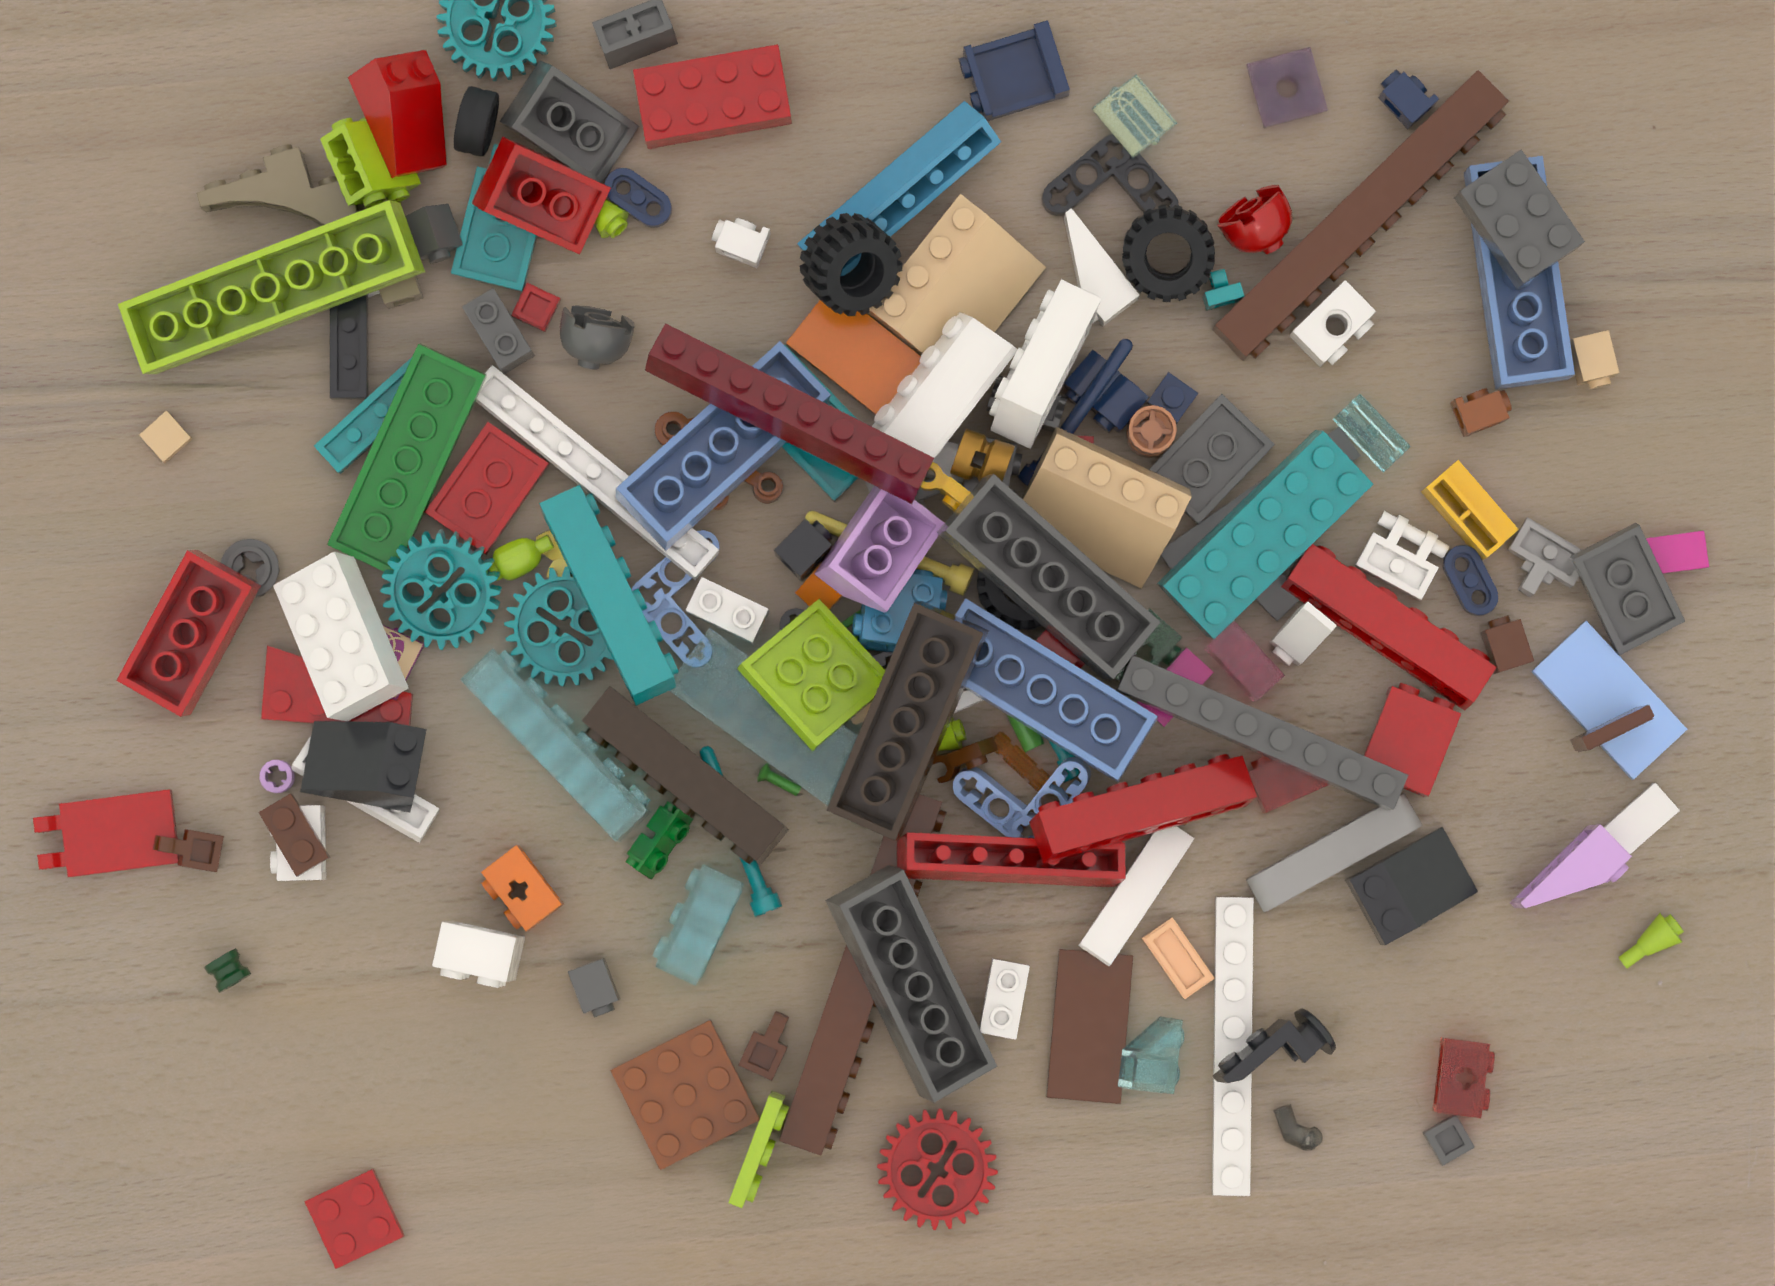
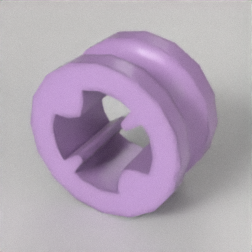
M271 760L261 768L259 780L267 791L283 793L292 787L295 781V773L287 762ZM278 766L279 771L287 773V779L281 780L284 784L280 787H277L275 782L268 781V773H273L271 768Z

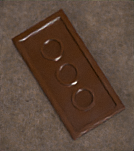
M1059 949L1047 1098L1121 1104L1133 955L1118 954L1112 964L1108 966L1087 951Z

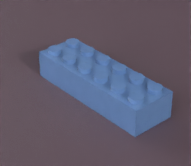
M1543 156L1529 157V161L1547 186ZM1503 161L1469 166L1464 172L1465 187ZM1471 224L1495 390L1569 380L1575 375L1559 263H1555L1516 289Z
M781 341L752 366L829 404L831 394ZM709 404L616 488L615 498L658 544L667 551L777 452L786 441Z
M965 598L955 616L989 630L965 689L1118 783L1156 723L1158 716Z

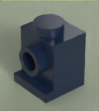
M1397 69L1381 83L1384 90L1378 97L1407 130L1434 107L1439 100L1435 94L1430 98L1425 95L1427 89L1416 76L1412 75L1409 77L1405 72L1401 74Z

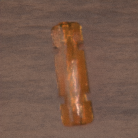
M998 732L993 737L998 748L995 753L1003 755V760L1023 779L1026 777L1029 780L1028 784L1036 791H1039L1050 778V775L1042 768L1039 770L1036 767L1038 764L1018 745L1013 746L1010 743L1012 740L1004 732Z

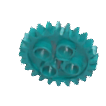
M439 0L440 7L446 10L447 13L436 15V19L447 26L439 29L437 32L439 37H450L442 46L445 51L456 49L451 60L455 64L464 59L462 68L464 72H469L475 66L478 79H481L486 71H490L492 80L496 81L499 72L504 71L507 79L511 80L512 69L517 68L522 75L526 74L524 64L527 61L536 67L538 64L534 56L536 52L542 55L548 54L547 49L542 43L543 41L553 42L554 37L546 29L557 27V23L546 16L554 13L555 7L550 4L543 5L547 0H505L501 9V16L505 23H498L496 25L491 50L486 52L484 48L492 33V25L489 18L495 19L497 17L500 0H493L487 6H480L475 3V0ZM519 1L528 3L529 10L524 16L515 17L510 14V9L514 3ZM479 25L483 28V34L478 40L469 41L464 38V32L469 26ZM506 36H514L518 39V45L513 51H502L499 49L501 39Z
M443 529L438 531L436 539H432L430 533L424 531L422 543L412 536L408 540L410 550L400 545L396 550L400 558L391 556L387 564L394 570H385L382 578L391 583L384 584L380 592L391 595V597L387 598L382 605L385 608L394 607V611L388 619L389 621L398 619L402 621L398 629L399 633L404 632L408 628L412 630L411 642H414L419 636H423L424 647L428 648L433 639L437 640L440 650L444 649L447 640H450L452 645L458 648L461 643V636L471 643L475 638L473 630L483 634L486 630L483 621L493 622L495 615L489 609H498L501 602L492 596L499 595L502 587L494 585L492 582L499 578L500 572H489L488 569L493 564L494 559L482 560L481 555L485 547L482 546L473 551L470 548L473 538L469 537L462 544L459 542V533L457 531L454 532L450 540L445 538ZM435 557L444 558L449 563L450 569L448 571L437 570L432 564V559ZM459 567L465 569V572L451 583L447 592H442L424 612L418 611V607L432 596L436 587H441ZM416 582L420 584L424 590V595L414 596L410 594L407 590V583ZM461 583L471 584L476 589V595L474 597L464 596L459 591L458 585ZM436 608L447 610L451 620L447 622L437 620L433 610Z
M565 566L562 577H558L556 570L550 568L549 579L547 580L540 573H536L537 585L532 586L527 582H523V586L527 591L525 596L517 593L513 594V597L520 603L518 608L507 607V611L515 615V620L504 622V626L514 629V634L509 635L505 639L508 642H517L518 645L510 654L512 656L523 654L524 658L519 667L523 669L530 664L533 665L532 678H536L541 672H544L545 684H550L554 676H558V682L561 687H565L567 677H571L574 684L578 686L581 681L580 674L583 673L589 680H594L592 669L597 667L605 672L607 669L602 660L605 657L611 660L613 658L599 629L587 632L581 626V617L589 609L569 568ZM557 591H564L568 595L569 604L565 610L556 612L550 606V597ZM541 607L563 621L570 617L572 619L570 626L592 639L593 645L588 646L568 633H564L560 637L558 635L560 628L537 613V609ZM537 622H544L549 629L548 638L541 643H535L530 637V629ZM568 642H575L580 648L579 658L572 663L565 662L561 656V649Z

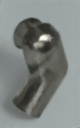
M1291 1104L1273 1110L1285 1142L1303 1151L1314 1150L1315 1147L1322 1143L1323 1135L1317 1127L1307 1128L1297 1123Z

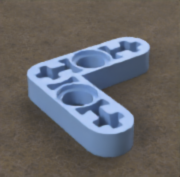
M705 530L697 531L704 538H709L713 542L712 544L720 550L719 542L714 534ZM665 557L635 583L632 591L643 586L648 590L657 584L651 578L658 573L662 582L670 587L671 590L664 594L663 589L660 588L654 594L656 602L653 605L645 602L647 609L642 612L648 622L655 621L664 641L686 665L693 668L703 667L712 657V646L709 640L671 598L693 578L685 574V577L679 582L669 581L664 571L667 564L672 561ZM668 613L678 614L682 619V628L675 634H668L661 627L662 618ZM689 627L695 632L688 636L691 641L696 645L702 642L706 646L702 650L705 657L700 661L696 657L691 660L687 658L686 655L689 653V648L683 641L679 647H676L673 643L674 640L681 638Z
M1077 757L1065 759L1028 805L1024 804L977 767L970 770L963 768L953 781V791L959 800L1006 837L1025 838L1022 835L1024 829L1020 824L1023 826L1030 824L1029 821L1039 812L1038 808L1042 806V796L1054 794L1059 798L1061 805L1072 803V798L1079 795L1091 778V770L1087 763ZM1065 768L1069 771L1074 768L1079 769L1078 778L1081 782L1075 779L1066 791L1059 787L1068 775L1067 771L1064 770ZM971 777H974L978 781L975 787L983 794L987 788L992 790L985 798L983 804L978 802L982 794L975 789L967 792L963 788L966 782L962 778L969 780ZM996 798L1005 800L1009 805L1008 815L1004 817L994 815L990 810V802Z

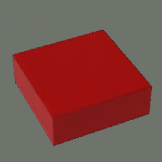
M526 283L511 316L546 332L561 299L532 284Z

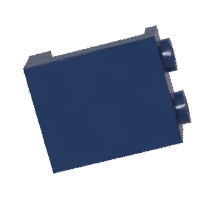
M1048 20L1036 23L1033 29L975 47H971V44L964 46V57L958 58L964 79L971 78L975 92L969 93L972 106L976 111L982 113L987 121L1069 96L1070 88Z

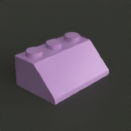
M874 486L814 574L843 597L885 613L889 610L939 536L937 531L944 522L915 499L910 504Z

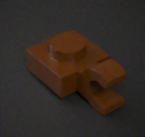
M993 736L954 752L937 755L933 764L942 762L947 768L946 774L937 778L938 783H945L955 779L963 764L966 765L967 770L987 763L986 755L998 750Z
M185 829L183 840L155 835L153 850L179 854L178 866L217 872L224 836Z
M776 1011L765 1035L754 1030L738 1066L772 1081L788 1047L778 1040L789 1017Z

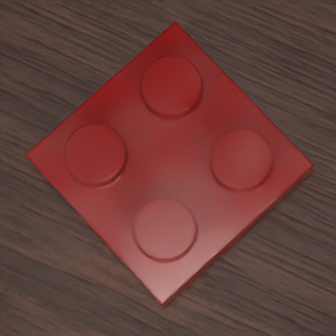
M374 1168L304 1201L335 1269L405 1236Z

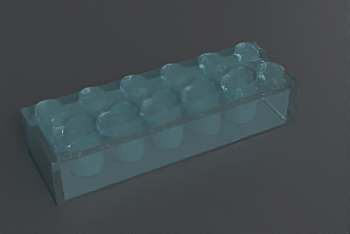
M709 628L680 667L679 673L675 674L676 688L669 691L828 806L858 735L846 726H842L824 743L812 751L737 670L739 665L749 656Z
M494 649L490 650L460 680L615 842H621L652 812L647 807L651 800L637 785L633 784L629 788L621 780L626 774L611 758L603 761L595 753L600 747L584 731L577 734L570 727L574 720L560 705L556 703L551 707L544 700L549 694L534 678L530 677L525 680L518 673L523 668H520V663L509 652L504 650L500 654Z

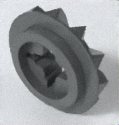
M256 539L237 541L225 551L221 563L240 573L245 568L244 554L252 563L264 561L255 570L258 581L256 583L261 585L255 597L263 596L276 583L280 572L277 555L262 541ZM243 575V576L247 577L248 579H250V580H252V581L255 582V580L252 579V578L250 577V575Z

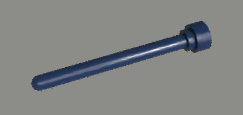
M1129 339L1119 341L1060 429L1071 434L1075 433L1131 352L1133 344ZM1043 453L1037 461L1033 460L1031 464H1026L1019 473L1018 478L1025 485L1028 486Z

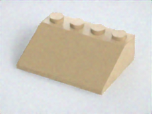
M960 194L902 266V271L897 273L900 281L898 286L893 285L891 291L894 293L889 299L887 297L881 300L883 305L879 308L870 307L869 316L921 356L928 347L936 344L943 335L942 329L949 319L957 316L959 312L975 318L995 333L1046 267L990 216Z
M1056 427L1022 499L1100 569L1142 589L1175 532L1192 495L1189 488Z

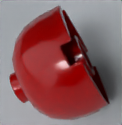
M1269 185L1256 190L1259 197L1247 201L1246 197H1243L1219 217L1218 221L1220 224L1217 225L1232 247L1246 253L1263 251L1265 254H1270L1284 244L1282 238L1288 233L1293 220L1291 207L1279 185Z

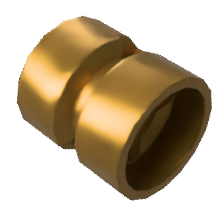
M966 428L950 474L966 480L977 477L979 482L984 476L994 474L1003 481L1015 446L998 439L991 443L987 442L986 435ZM976 451L986 454L982 466L972 462Z

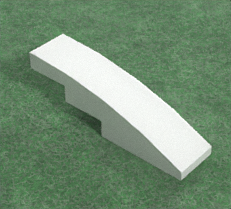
M1177 826L1154 832L1127 871L1126 879L1115 888L1078 946L1110 966L1195 838Z

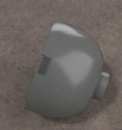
M575 305L572 306L571 313L566 307L563 308L559 334L563 348L569 355L579 359V366L597 370L600 364H611L622 358L627 352L633 337L634 322L623 315L621 322L614 320L610 317L612 311Z

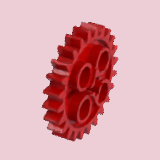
M938 1108L936 1118H930L928 1111L924 1109L922 1120L919 1122L912 1114L908 1115L910 1126L906 1128L902 1124L897 1123L896 1128L900 1135L897 1138L887 1134L886 1139L892 1144L891 1149L880 1148L879 1151L888 1158V1162L877 1164L878 1169L887 1171V1175L878 1179V1183L890 1185V1189L883 1194L884 1199L895 1196L897 1200L893 1204L892 1210L896 1211L904 1207L906 1211L903 1220L905 1221L909 1220L913 1215L918 1216L917 1227L921 1228L926 1219L931 1220L933 1230L937 1229L939 1220H944L948 1229H952V1218L956 1216L965 1224L966 1217L964 1212L969 1210L975 1215L979 1214L975 1205L977 1200L988 1204L989 1200L982 1193L983 1190H995V1185L987 1180V1176L998 1174V1170L988 1167L987 1163L995 1160L997 1157L996 1154H985L984 1151L991 1145V1140L979 1141L978 1137L983 1129L979 1127L970 1131L968 1129L971 1123L970 1117H967L961 1124L958 1123L957 1111L955 1110L949 1119H944L942 1108ZM936 1133L942 1138L943 1144L938 1152L928 1153L922 1149L921 1140L926 1134ZM955 1140L957 1146L944 1163V1169L947 1171V1174L945 1176L938 1174L925 1196L920 1198L918 1192L931 1174L928 1164L930 1161L933 1163L939 1162L949 1143ZM960 1153L969 1154L974 1160L973 1168L967 1173H958L953 1169V1159ZM909 1164L918 1166L922 1171L921 1180L914 1185L905 1183L901 1178L902 1169ZM939 1185H947L954 1192L953 1199L946 1205L937 1204L932 1198L933 1190Z

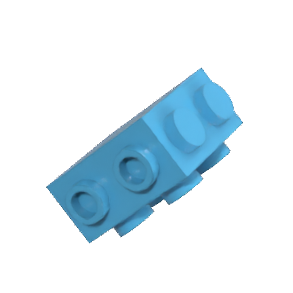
M915 570L887 612L884 613L861 604V613H855L852 635L858 636L857 640L865 649L893 653L914 602L921 600L945 611L947 590H942L943 578L933 577L934 573L930 571Z

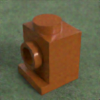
M1484 388L1467 395L1468 402L1464 403L1462 396L1450 403L1463 437L1505 422L1510 418L1508 411L1512 410L1505 390H1498L1489 394L1488 389Z

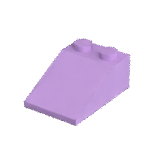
M1601 824L1588 825L1510 904L1514 908H1528L1608 883L1609 881L1614 883L1629 869L1625 863L1632 856Z

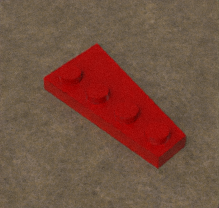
M267 645L261 719L301 723L341 721L327 718L303 658ZM403 691L400 693L397 701L388 699L348 722H392L411 726L413 694Z

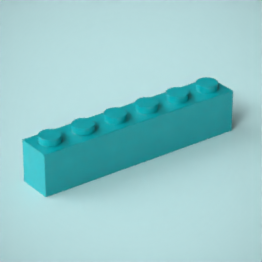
M578 485L539 503L543 517L635 705L637 706L676 688L674 675L679 673L675 661L670 652L663 655L658 645L659 642L663 641L661 633L655 621L653 620L648 623L642 612L647 609V605L638 588L632 591L626 580L632 577L624 558L616 559L611 549L616 543L607 525L600 527L596 519V515L600 514V510L592 493L585 496L581 486Z

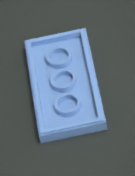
M1584 621L1531 670L1536 678L1586 731L1635 707L1650 705L1654 719L1600 745L1631 780L1635 779L1688 730L1587 621Z

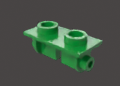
M669 801L666 802L664 807L660 805L646 825L647 828L656 834L650 839L641 832L630 850L626 853L629 857L625 862L652 880L655 874L664 869L668 862V856L676 844L680 843L687 836L690 829L689 825L694 819Z

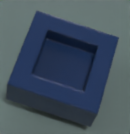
M1168 372L1147 401V404L1149 406L1156 405L1165 408L1171 413L1177 424L1198 395V392Z

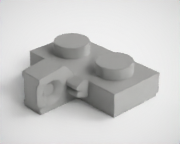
M1527 517L1507 550L1524 560L1520 569L1527 572L1520 584L1518 591L1531 597L1535 594L1541 582L1550 585L1553 579L1572 588L1579 575L1570 556L1582 551V549Z

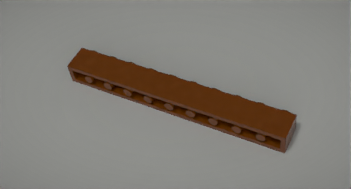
M1477 70L1246 294L1212 330L1242 361L1249 355L1256 359L1271 344L1266 339L1276 329L1282 334L1297 319L1293 312L1302 303L1307 308L1311 306L1323 294L1319 287L1328 278L1334 283L1347 271L1349 266L1345 262L1354 253L1361 257L1376 242L1371 237L1381 227L1387 232L1402 217L1397 211L1407 201L1411 206L1416 204L1428 192L1424 185L1433 176L1439 181L1454 166L1450 160L1459 151L1466 155L1480 141L1476 136L1479 131L1485 126L1492 130L1507 115L1502 109L1509 100Z
M919 794L902 836L907 832L932 834V831L940 833L947 813L940 810L942 802ZM883 836L870 875L888 865L897 867V841L900 838L894 841ZM908 878L918 898L923 882ZM847 945L779 1139L780 1142L820 1156L824 1148L832 1149L838 1131L837 1128L832 1127L836 1112L844 1114L850 1093L844 1091L848 1077L856 1079L862 1061L861 1057L856 1056L860 1042L868 1044L874 1022L868 1021L872 1006L876 1007Z

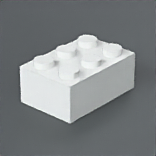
M445 921L441 924L432 966L441 968V976L462 980L469 978L470 975L478 976V984L496 988L506 986V982L516 980L525 936L456 921Z

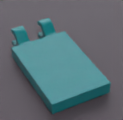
M498 144L493 145L490 162L495 154ZM477 166L460 233L463 245L456 249L451 274L522 292L525 287L537 235L490 215L472 204L487 171V168Z

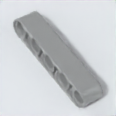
M1402 793L1394 810H1386L1378 806L1246 879L1261 909L1263 912H1266L1421 827L1422 823L1406 794Z

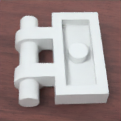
M1384 511L1377 524L1390 530L1387 538L1385 539L1373 532L1355 566L1420 601L1439 568L1426 561L1429 553L1431 552L1443 559L1449 549V545L1438 540V535L1429 530L1425 533L1408 524L1409 519L1401 515L1395 517ZM1400 537L1419 546L1416 554L1396 545Z

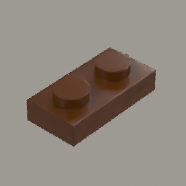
M292 793L258 812L296 877L330 858Z

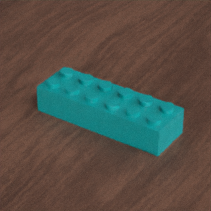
M1314 430L1175 565L1157 585L1207 637L1215 639L1374 484L1324 431Z

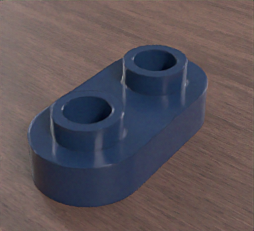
M628 168L615 169L607 176L605 185L611 188L607 197L612 203L627 211L630 216L647 227L657 228L668 222L672 214V205L664 192ZM623 182L631 186L629 193L625 195L617 192L618 185ZM650 204H658L661 210L659 214L651 216L647 213L648 206Z
M1466 545L1456 546L1449 550L1443 559V570L1463 609L1474 616H1482L1491 612L1498 603V591L1478 552ZM1457 558L1466 560L1467 569L1461 572L1455 568ZM1474 591L1483 593L1484 601L1482 604H1475L1472 601Z

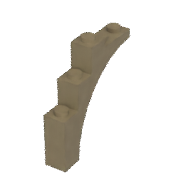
M291 144L273 148L270 150L271 155L263 157L266 172L261 173L260 169L250 170L240 174V180L227 184L225 180L210 182L204 185V191L196 193L200 207L206 213L232 207H266L292 212L322 226L359 212L357 205L348 206L336 176L324 178L318 181V187H313L303 152L299 147L292 148ZM417 275L379 290L383 302L388 309L424 298Z

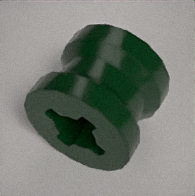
M236 948L204 967L206 972L213 975L216 979L215 987L219 993L251 975L248 967H244L240 963V954Z

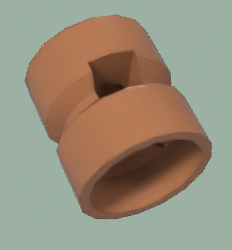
M1156 405L1144 406L1136 411L1128 423L1126 430L1127 443L1131 450L1141 457H1158L1165 453L1175 440L1177 432L1176 421L1171 413L1163 407Z

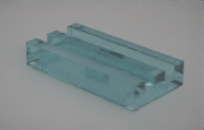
M1361 394L1356 396L1332 419L1383 473L1411 447ZM1355 408L1371 423L1370 425L1354 410ZM1380 434L1393 446V448L1396 450L1395 452H1394V451L1392 450V448L1380 437Z

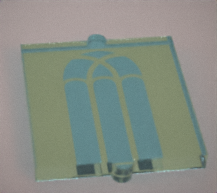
M1137 74L1119 88L1113 87L1109 92L1110 94L1092 108L1133 158L1149 145H1157L1160 137L1177 124L1175 119Z

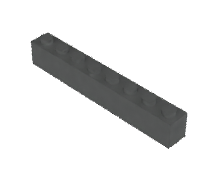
M1134 655L1128 661L1116 689L1122 695L1386 810H1394L1409 776Z

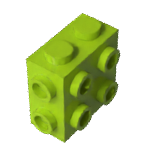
M365 117L354 122L352 118L339 120L332 124L331 132L320 138L327 159L332 166L348 206L364 204L365 208H369L388 200L402 202L410 197L409 191L421 184L417 173L395 178L391 177Z

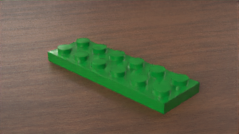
M421 343L417 345L327 543L328 546L383 572L385 570H394L387 562L391 556L400 558L396 552L400 545L409 548L408 540L417 531L487 374Z

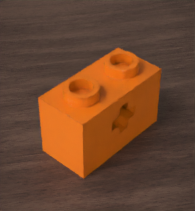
M520 845L514 846L481 872L486 878L481 882L482 886L493 900H496L498 897L502 899L508 907L503 913L516 930L522 926L525 931H530L564 905ZM516 881L518 884L527 883L528 888L525 890L527 898L525 900L521 897H512L511 893L515 890L512 885L513 882Z

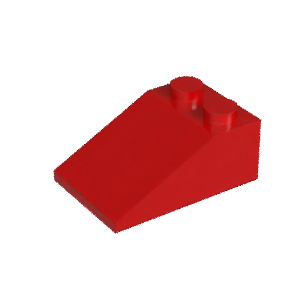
M426 50L375 58L348 77L392 178L439 169L447 165L441 84Z
M502 136L472 204L490 215L580 255L611 188Z

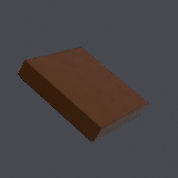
M1650 705L1635 707L1570 739L1575 751H1589L1654 719V714Z

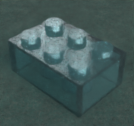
M703 864L701 870L694 868L685 885V889L690 891L685 904L681 902L676 904L669 919V923L674 925L669 938L666 936L660 938L653 953V957L658 959L655 967L695 986L699 985L746 883L708 865Z

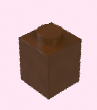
M1509 615L1488 621L1490 629L1480 632L1487 655L1490 658V663L1497 667L1493 672L1494 674L1534 662L1521 619L1511 622Z

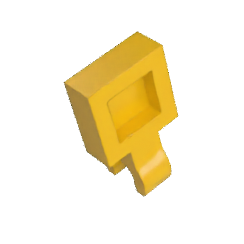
M932 462L930 470L934 472L935 479L932 482L924 481L920 489L924 491L939 490L945 496L942 502L955 511L970 494V491L952 477H948L938 464Z

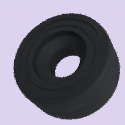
M474 86L467 88L459 108L455 126V150L475 156L486 155L497 121L499 109L498 93Z

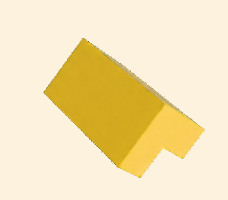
M1459 460L1454 462L1421 491L1466 545L1478 552L1482 560L1488 558L1519 530Z

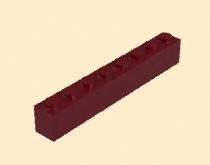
M666 323L648 354L645 371L910 504L913 503L934 460V457Z

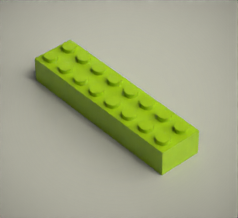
M388 200L118 304L142 374H158L422 274L425 270L401 203Z

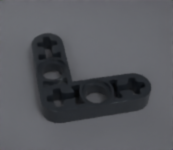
M1114 134L1104 137L1050 182L1042 195V205L1045 210L1051 215L1063 216L1069 209L1075 208L1113 176L1143 213L1150 208L1154 210L1156 207L1155 202L1150 196L1146 202L1140 198L1148 194L1155 184L1160 188L1154 193L1159 201L1169 200L1171 203L1169 207L1179 206V202L1175 194L1141 154L1137 152L1132 156ZM1111 143L1114 147L1118 144L1122 145L1123 149L1120 154L1123 158L1120 160L1115 156L1110 158L1104 165L1110 170L1104 173L1101 164L1092 156L1097 154L1099 160H1101L1108 153L1107 144ZM1083 165L1092 166L1097 172V179L1090 185L1081 184L1076 178V171ZM1139 169L1147 173L1149 178L1147 186L1142 189H1135L1130 186L1128 175L1131 171ZM1069 177L1073 187L1082 193L1076 196L1074 190H1072L1065 197L1066 206L1062 207L1059 203L1052 206L1050 204L1052 200L1050 192L1053 190L1057 193L1064 191L1068 187V183L1063 180Z

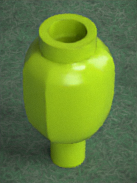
M548 535L536 541L528 538L516 539L494 551V562L489 570L490 572H500V576L496 581L502 578L509 581L515 580L536 568L541 561V554L553 549L554 545Z

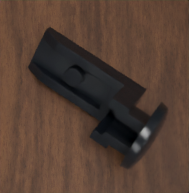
M1301 1008L1294 1012L1295 1018L1299 1023L1297 1028H1295L1290 1020L1278 1019L1266 1030L1264 1028L1257 1030L1246 1040L1248 1046L1238 1054L1236 1052L1229 1054L1218 1064L1220 1070L1213 1075V1078L1221 1083L1243 1080L1280 1047L1286 1051L1294 1062L1300 1059L1302 1063H1305L1319 1049L1332 1055L1336 1050V1044L1324 1024L1311 1012Z

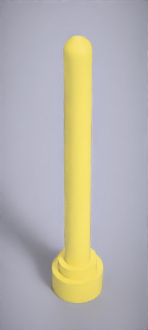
M809 511L805 516L811 524L817 520L829 533L838 537L848 525L816 511ZM925 556L916 568L918 570L930 571L934 573L935 577L943 578L945 580L944 584L950 586V591L964 596L975 570L962 563L959 566L952 564L949 567Z

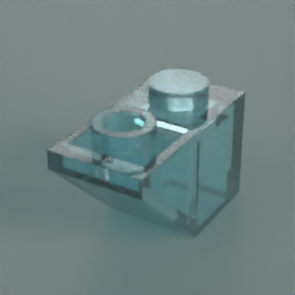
M1160 1016L1122 1049L1118 1087L1174 1094L1175 1085L1180 1077L1178 1058L1179 1050L1184 1042L1183 1020Z

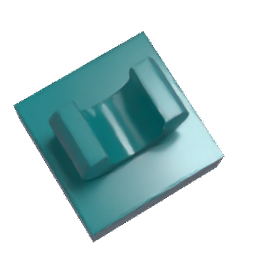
M1220 269L1210 273L1209 281L1212 290L1205 292L1202 298L1205 309L1208 311L1238 303L1244 297L1241 282L1229 285L1225 269Z

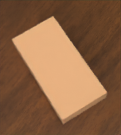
M1173 917L1142 937V940L1183 999H1186L1215 979Z

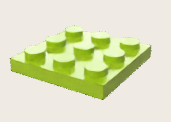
M820 599L779 631L737 668L812 751L873 701L885 673V669Z
M771 1091L728 1202L729 1204L743 1208L746 1200L753 1203L763 1177L756 1174L759 1164L767 1166L776 1141L769 1139L773 1129L780 1131L789 1106L783 1104L785 1095Z

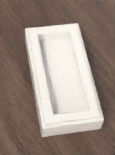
M1652 783L1610 820L1604 828L1631 854L1680 810L1656 783Z

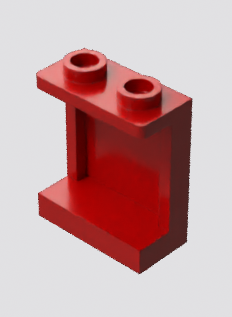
M1400 683L1398 688L1391 686L1387 690L1386 700L1364 756L1409 775L1403 789L1422 797H1429L1461 713L1453 710L1455 704L1435 696L1431 702L1419 697V689Z

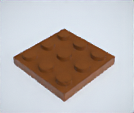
M711 1019L610 1070L660 1170L760 1120Z

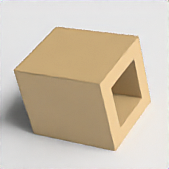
M1609 330L1570 340L1577 385L1588 383L1589 389L1610 385V378L1619 374V369Z

